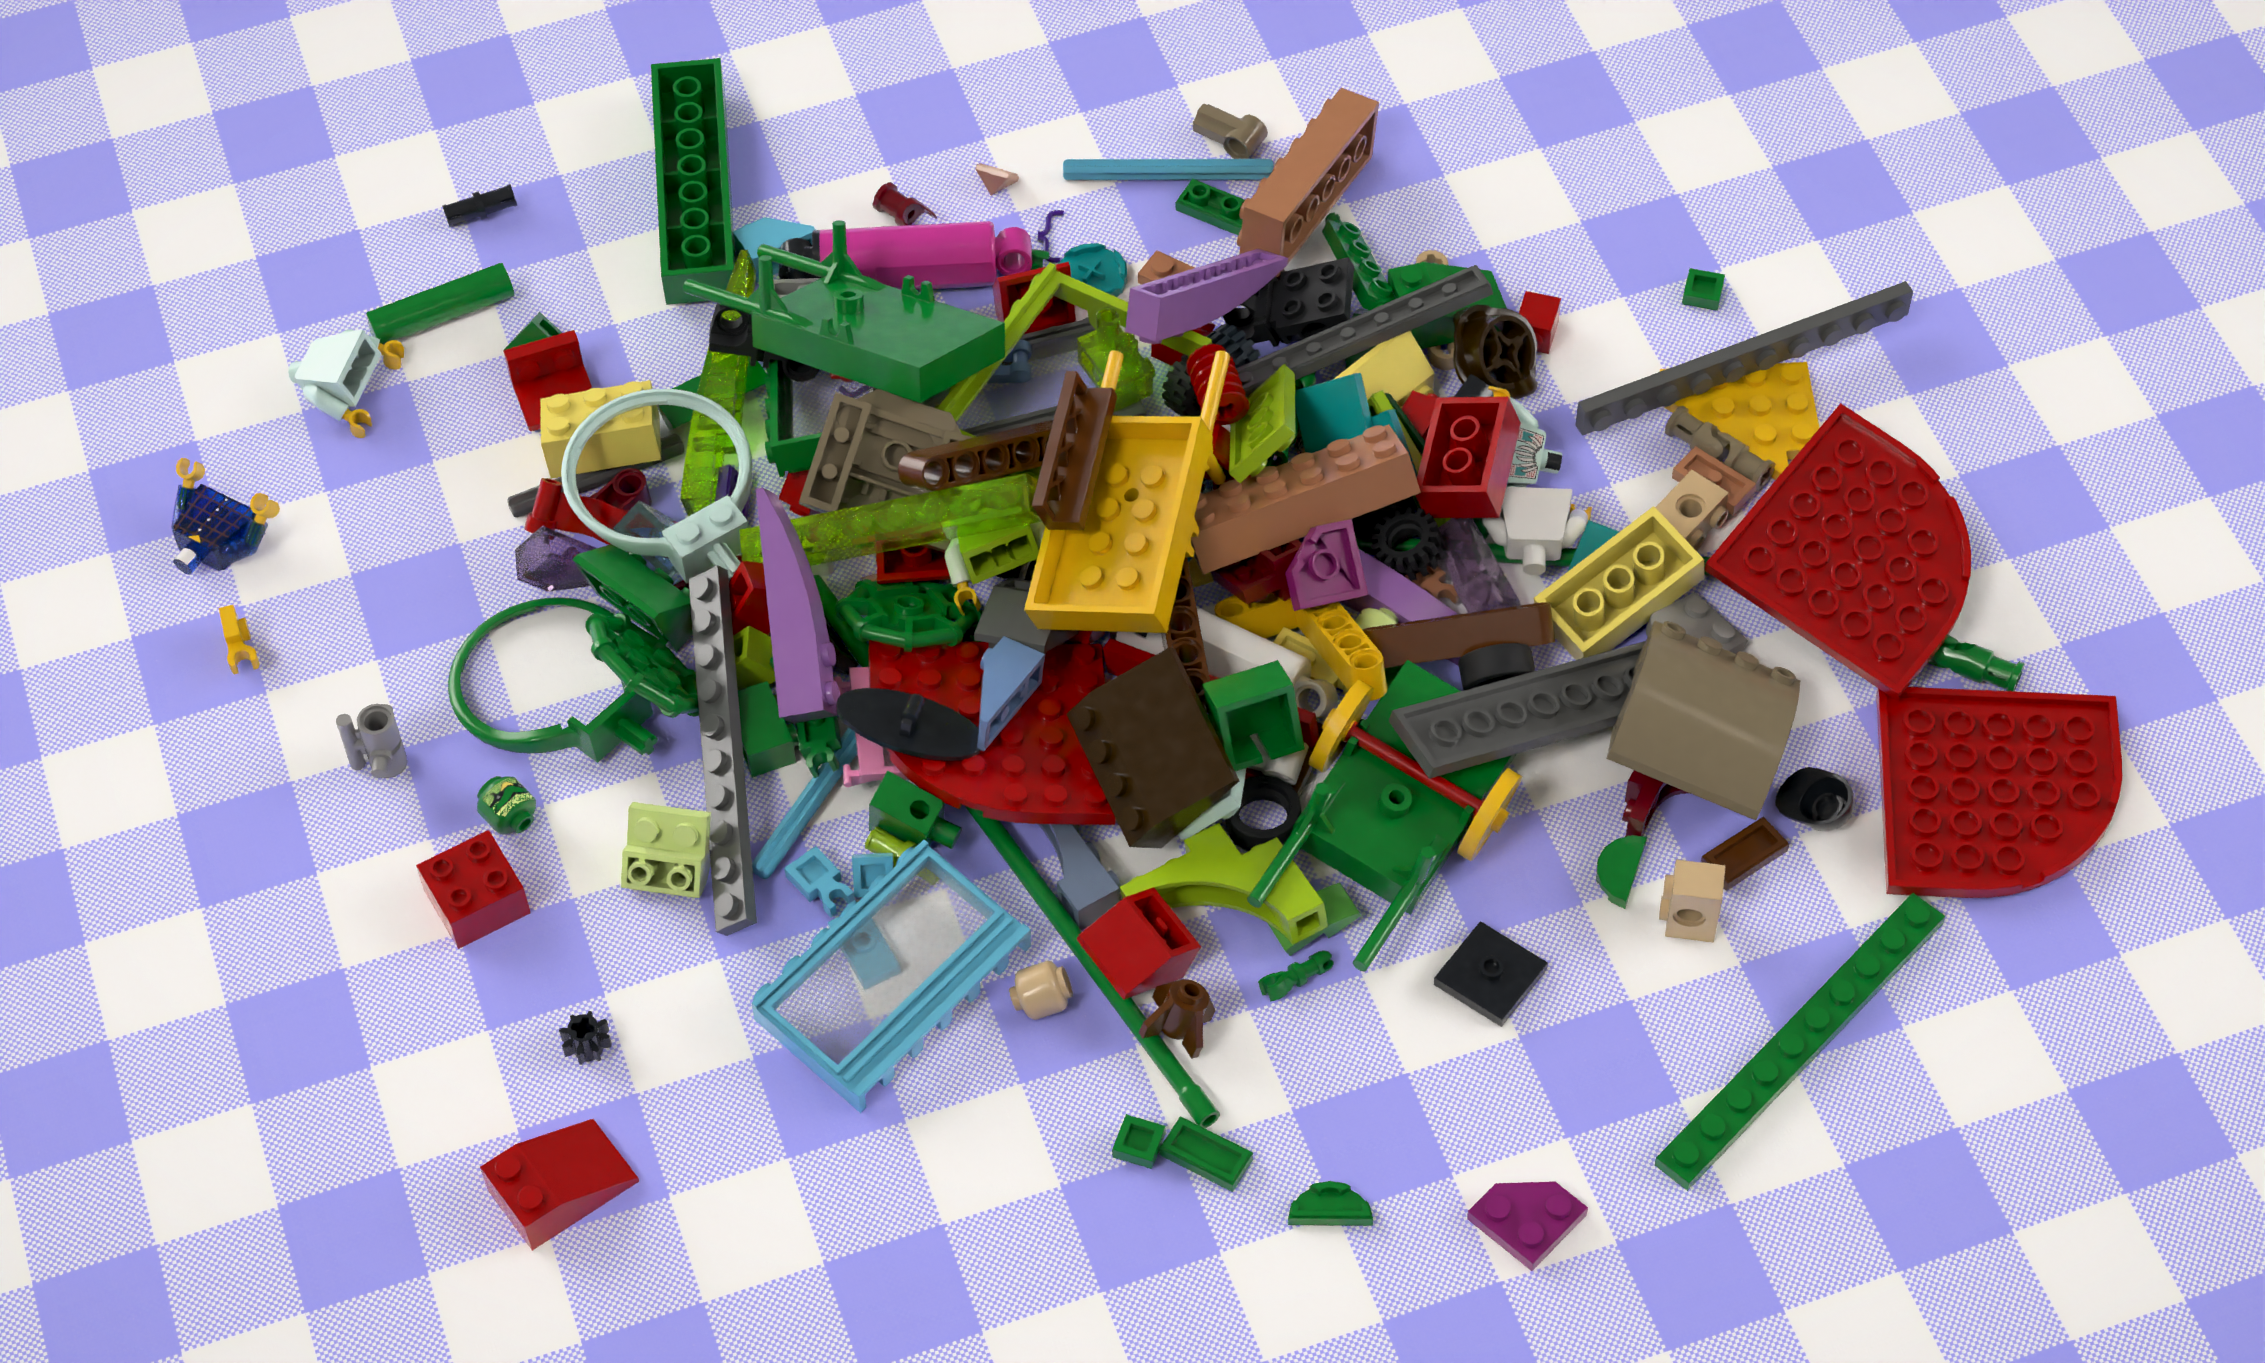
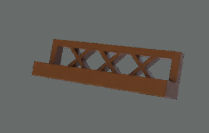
M1066 371L1032 502V507L1048 530H1084L1117 400V394L1113 388H1087L1077 371Z

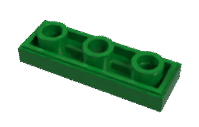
M1192 178L1175 202L1176 211L1237 236L1242 229L1243 219L1240 218L1239 214L1245 199Z

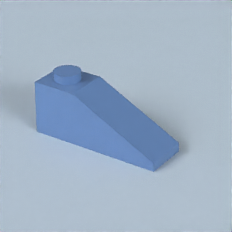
M1005 636L994 648H988L985 651L980 663L983 677L977 748L985 751L1042 683L1044 653Z

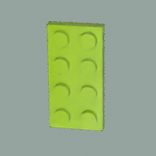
M1285 364L1247 397L1249 410L1246 416L1238 422L1230 424L1229 474L1239 483L1249 475L1254 477L1259 474L1266 466L1267 459L1277 450L1279 452L1284 451L1295 438V373Z

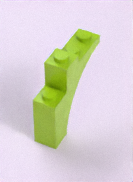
M1219 823L1183 840L1186 854L1170 859L1164 865L1144 875L1136 876L1128 883L1120 886L1122 899L1154 887L1171 909L1185 906H1216L1242 911L1267 922L1289 939L1292 945L1328 927L1324 902L1294 860H1292L1260 908L1252 906L1248 902L1247 897L1283 845L1276 837L1264 844L1256 845L1250 851L1241 855Z

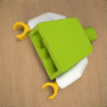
M1001 502L989 508L982 505L972 509L969 516L956 522L957 535L951 539L945 551V561L952 586L958 589L954 595V602L962 615H965L962 605L968 599L973 600L977 611L981 608L978 596L969 587L968 583L977 584L1037 559L1045 525L1040 517L1021 510L1015 511L1007 502Z

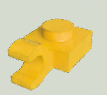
M234 604L218 608L228 647L227 661L231 672L234 675L239 674L237 665L244 659L251 661L254 670L258 669L260 662L255 649L245 644V641L251 640L246 617L238 618Z

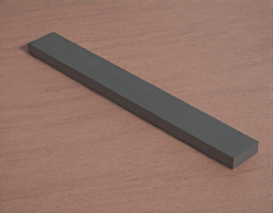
M1474 265L1236 368L1238 376L1242 381V387L1246 392V398L1283 364L1295 373V380L1493 295L1491 284L1478 266Z

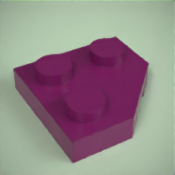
M1352 519L1310 528L1285 573L1294 611L1369 595Z
M1556 1181L1495 1183L1468 1210L1467 1220L1530 1271H1533L1587 1216L1588 1207Z

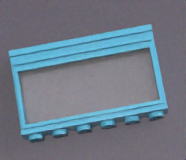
M923 840L915 848L910 847L906 849L898 858L896 866L887 875H879L871 883L868 893L860 901L849 903L842 911L840 920L830 929H822L812 940L811 947L801 957L796 955L791 958L784 966L781 976L772 984H764L756 992L752 1002L754 1020L861 1113L866 1109L865 1094L878 1082L884 1087L887 1086L895 1076L894 1066L906 1054L912 1058L917 1057L924 1048L923 1038L935 1026L940 1030L947 1028L952 1021V1009L964 998L969 1003L973 1002L980 994V982L991 971H994L997 975L1002 974L1008 967L1009 954L1017 946L1025 952L1031 947V929L1024 923L1021 924L935 852L927 841Z

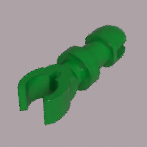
M1325 950L1318 951L1308 957L1309 960L1301 964L1298 962L1290 964L1286 972L1280 971L1264 976L1258 981L1261 994L1266 995L1268 993L1270 1002L1281 999L1288 994L1294 985L1301 987L1307 983V978L1315 974L1321 975L1333 968L1332 954Z

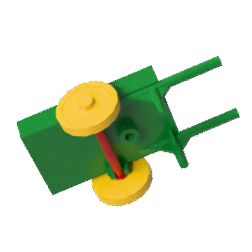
M1409 660L1402 666L1387 688L1386 694L1380 698L1367 719H1363L1359 727L1357 726L1374 691L1373 687L1363 681L1357 680L1343 697L1338 707L1330 711L1322 725L1323 732L1310 756L1309 765L1325 773L1344 747L1345 749L1323 783L1320 782L1316 785L1308 805L1295 822L1291 835L1247 897L1248 902L1252 906L1260 908L1294 857L1302 849L1391 903L1353 960V966L1363 972L1367 971L1405 912L1410 915L1413 913L1463 835L1464 838L1457 853L1469 861H1473L1493 831L1496 833L1500 831L1510 814L1506 808L1523 777L1508 768L1517 755L1514 754L1430 779L1390 724L1389 718L1392 710L1461 691Z

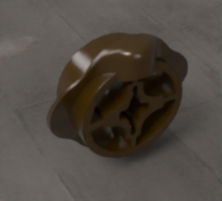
M1487 305L1465 307L1454 314L1453 363L1455 372L1462 384L1472 374L1484 381L1488 386L1506 389L1513 399L1527 397L1536 391L1538 385L1536 381L1537 340L1535 332L1526 318L1511 309L1492 308ZM1494 325H1496L1501 331H1497ZM1489 372L1494 373L1497 379H1494Z

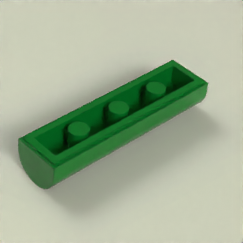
M498 263L368 311L366 316L372 337L380 339L379 343L385 344L388 341L404 338L514 297L515 294L503 263Z

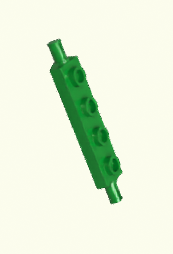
M1335 212L1329 213L1325 217L1326 224L1322 229V233L1337 260L1349 257L1353 263L1352 289L1361 306L1370 311L1395 300L1392 287L1387 283L1381 272V267L1376 263L1371 254V249L1365 243L1361 230L1352 223L1342 222L1338 214L1335 215Z

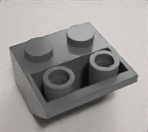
M1010 577L993 586L974 632V640L987 642L990 648H994L1005 636L1046 655L1047 651L1056 646L1063 645L1065 641L1078 635L1079 630L1037 629L1024 611L1031 581Z

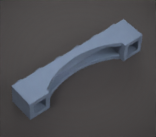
M1038 824L1051 842L1061 865L1063 879L1057 881L1058 899L1079 928L1083 930L1120 901V886L1122 885L1112 870L1106 871L1102 866L1100 855L1095 846L1090 841L1085 843L1081 838L1078 825Z

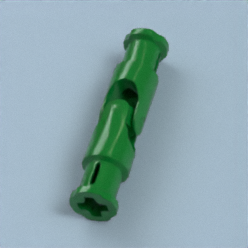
M1950 635L1928 662L1939 668H1950L1961 677L1979 684L1985 681L2004 688L2006 691L2016 690L2025 663L2021 661L2015 664L1994 656V651L1976 644L1960 643Z

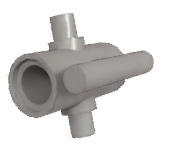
M376 703L363 708L356 719L358 729L354 728L350 715L344 713L336 718V725L350 767L353 770H361L365 767L366 762L363 754H367L372 769L371 775L375 778L396 777L406 769L408 763L407 755L391 705Z

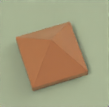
M979 163L975 168L990 195L1005 189L1019 180L1017 173Z

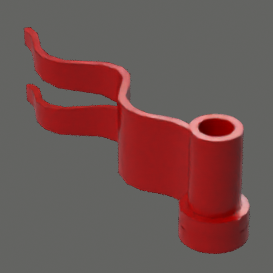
M541 478L533 511L528 513L524 526L526 531L540 536L553 537L555 529L584 534L610 545L609 542L590 530L574 513L564 492H562L563 486L561 482L549 478ZM580 496L584 506L595 519L606 527L624 535L645 538L619 530L620 527L654 526L667 529L678 523L656 514L627 511L596 498Z

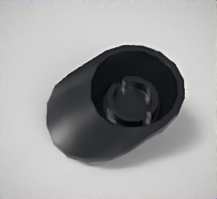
M1812 767L1799 769L1790 775L1780 786L1775 800V805L1780 814L1788 819L1810 826L1816 831H1832L1840 828L1851 818L1856 805L1853 790L1846 779L1838 774Z

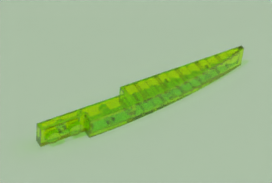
M740 250L726 291L748 298L755 290L756 269L749 251ZM728 310L722 313V317L726 320L734 321L739 319L741 314L734 310ZM708 347L697 394L716 402L726 409L742 428L748 356L709 351ZM693 410L680 496L688 516L715 502L719 468L724 466L725 454H737L736 448L727 432L713 419L696 410Z

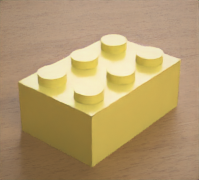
M651 380L642 382L632 381L624 385L591 388L583 392L565 395L556 394L548 398H542L541 447L550 478L561 477L562 460L567 444L575 430L590 414L618 397L637 391L653 389ZM657 405L640 407L624 412L601 426L585 444L578 459L576 474L661 460L660 415Z

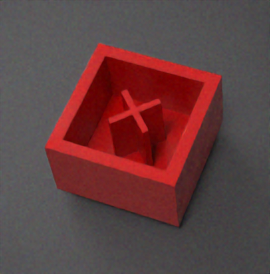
M489 830L416 865L423 890L458 949L531 913L524 887Z

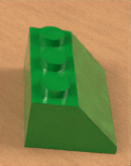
M610 544L579 553L572 559L598 596L621 613L628 615L632 621L656 638L660 639L663 637L668 641L666 645L676 653L693 635L689 589L684 587L680 591L673 586L674 580L662 569L657 567L653 571L646 566L647 561L640 554L626 552Z

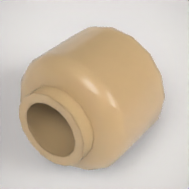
M1044 961L1020 969L1015 974V986L1009 988L1015 1010H1023L1032 1020L1062 1012L1068 1005V998L1073 997L1072 986L1063 966L1057 967L1052 961Z

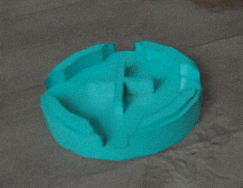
M1099 243L1081 244L1070 248L1064 253V258L1058 262V264L1069 262L1072 278L1115 297L1123 293L1128 282L1126 261L1121 253L1115 249L1114 252L1106 249V245Z

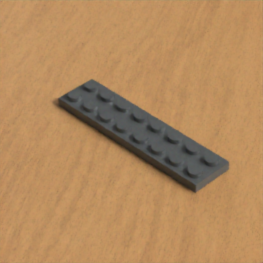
M1645 641L1392 710L1389 722L1429 779L1614 726L1631 689L1636 661Z

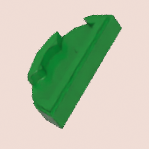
M1631 835L1618 838L1605 846L1598 857L1596 882L1597 884L1599 883L1601 889L1608 895V900L1623 909H1626L1646 846L1647 837Z
M1325 1181L1310 1185L1309 1190L1300 1194L1291 1203L1288 1225L1373 1226V1216L1370 1204L1358 1193L1351 1190V1186L1340 1182Z

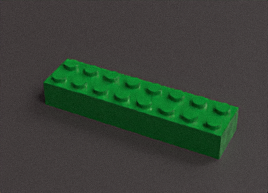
M721 58L651 64L660 267L666 305L708 301L684 292L683 285L687 279L738 294L736 254L733 237L734 223L726 97Z

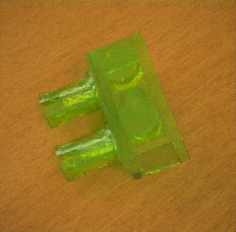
M1112 307L1100 309L1096 314L1097 329L1077 338L1078 363L1096 388H1101L1109 352L1119 351L1124 354L1115 391L1117 394L1115 412L1153 395V378H1155L1156 373L1148 357L1143 358L1138 352V340L1135 339V336L1124 332L1119 326L1120 316L1117 314V311Z

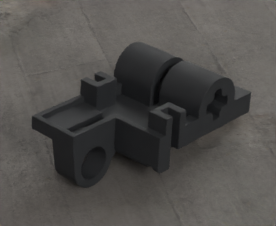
M1347 257L1281 272L1280 280L1275 276L1259 290L1258 297L1252 295L1239 305L1246 308H1234L1223 315L1224 321L1229 326H1236L1238 332L1242 330L1246 334L1245 338L1247 341L1251 339L1255 344L1269 340L1273 347L1279 346V338H1282L1285 344H1290L1291 335L1299 334L1301 339L1315 335L1350 319L1354 265L1350 258Z
M720 304L716 305L709 330V351L750 356V366H756V361L763 362V368L769 367L770 359L782 361L784 374L791 380L798 382L811 380L817 375L819 371L817 368L753 347L752 315ZM734 310L739 312L741 317L730 321L723 318L722 313Z

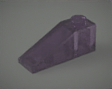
M1451 518L1438 527L1445 542V549L1442 550L1451 580L1468 613L1522 605L1473 518Z

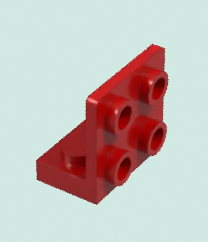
M575 330L503 350L509 378L529 431L541 429L542 398H548L556 394L565 395L583 392L592 388L583 364Z

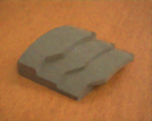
M880 389L869 392L857 399L835 392L799 504L844 522L945 553L968 484L939 491L908 487L899 479L898 465L902 457L909 452L972 437L961 433L951 413Z

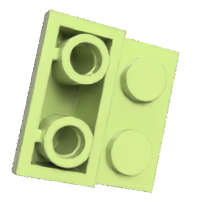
M632 802L628 807L627 845L622 850L621 888L700 898L706 886L711 865L709 851L711 812Z

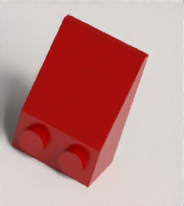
M594 1119L517 1143L480 1166L488 1192L532 1251L639 1182L638 1176Z

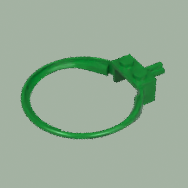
M563 597L541 598L522 602L498 612L480 624L466 638L457 651L448 678L449 700L460 723L482 742L505 751L527 754L546 753L576 747L597 763L622 741L641 755L645 753L650 755L654 751L653 746L658 742V738L641 726L654 714L651 703L633 691L630 694L625 691L624 687L626 685L622 681L624 693L585 726L571 716L567 720L568 727L562 729L561 724L546 728L521 732L497 730L480 721L470 711L462 695L460 676L469 655L487 633L503 622L515 616L535 611L536 608L546 606H569L592 613L614 616L607 609L588 601Z

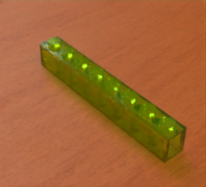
M1027 473L790 519L810 566L1042 522L1032 507L1038 480ZM754 526L739 529L742 561L763 563L760 527Z

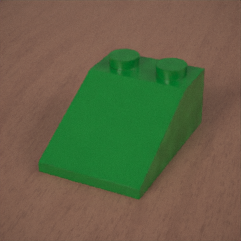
M1420 262L1388 269V284L1392 287L1395 298L1398 299L1467 269V267ZM1480 269L1491 284L1493 295L1465 307L1487 305L1492 308L1507 309L1492 271ZM1460 309L1410 330L1420 348L1425 349L1453 343L1455 331L1453 317ZM1494 325L1497 331H1501L1496 325Z

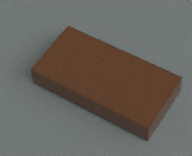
M1763 816L1701 857V862L1725 865L1723 888L1727 891L1786 853L1789 849V843Z

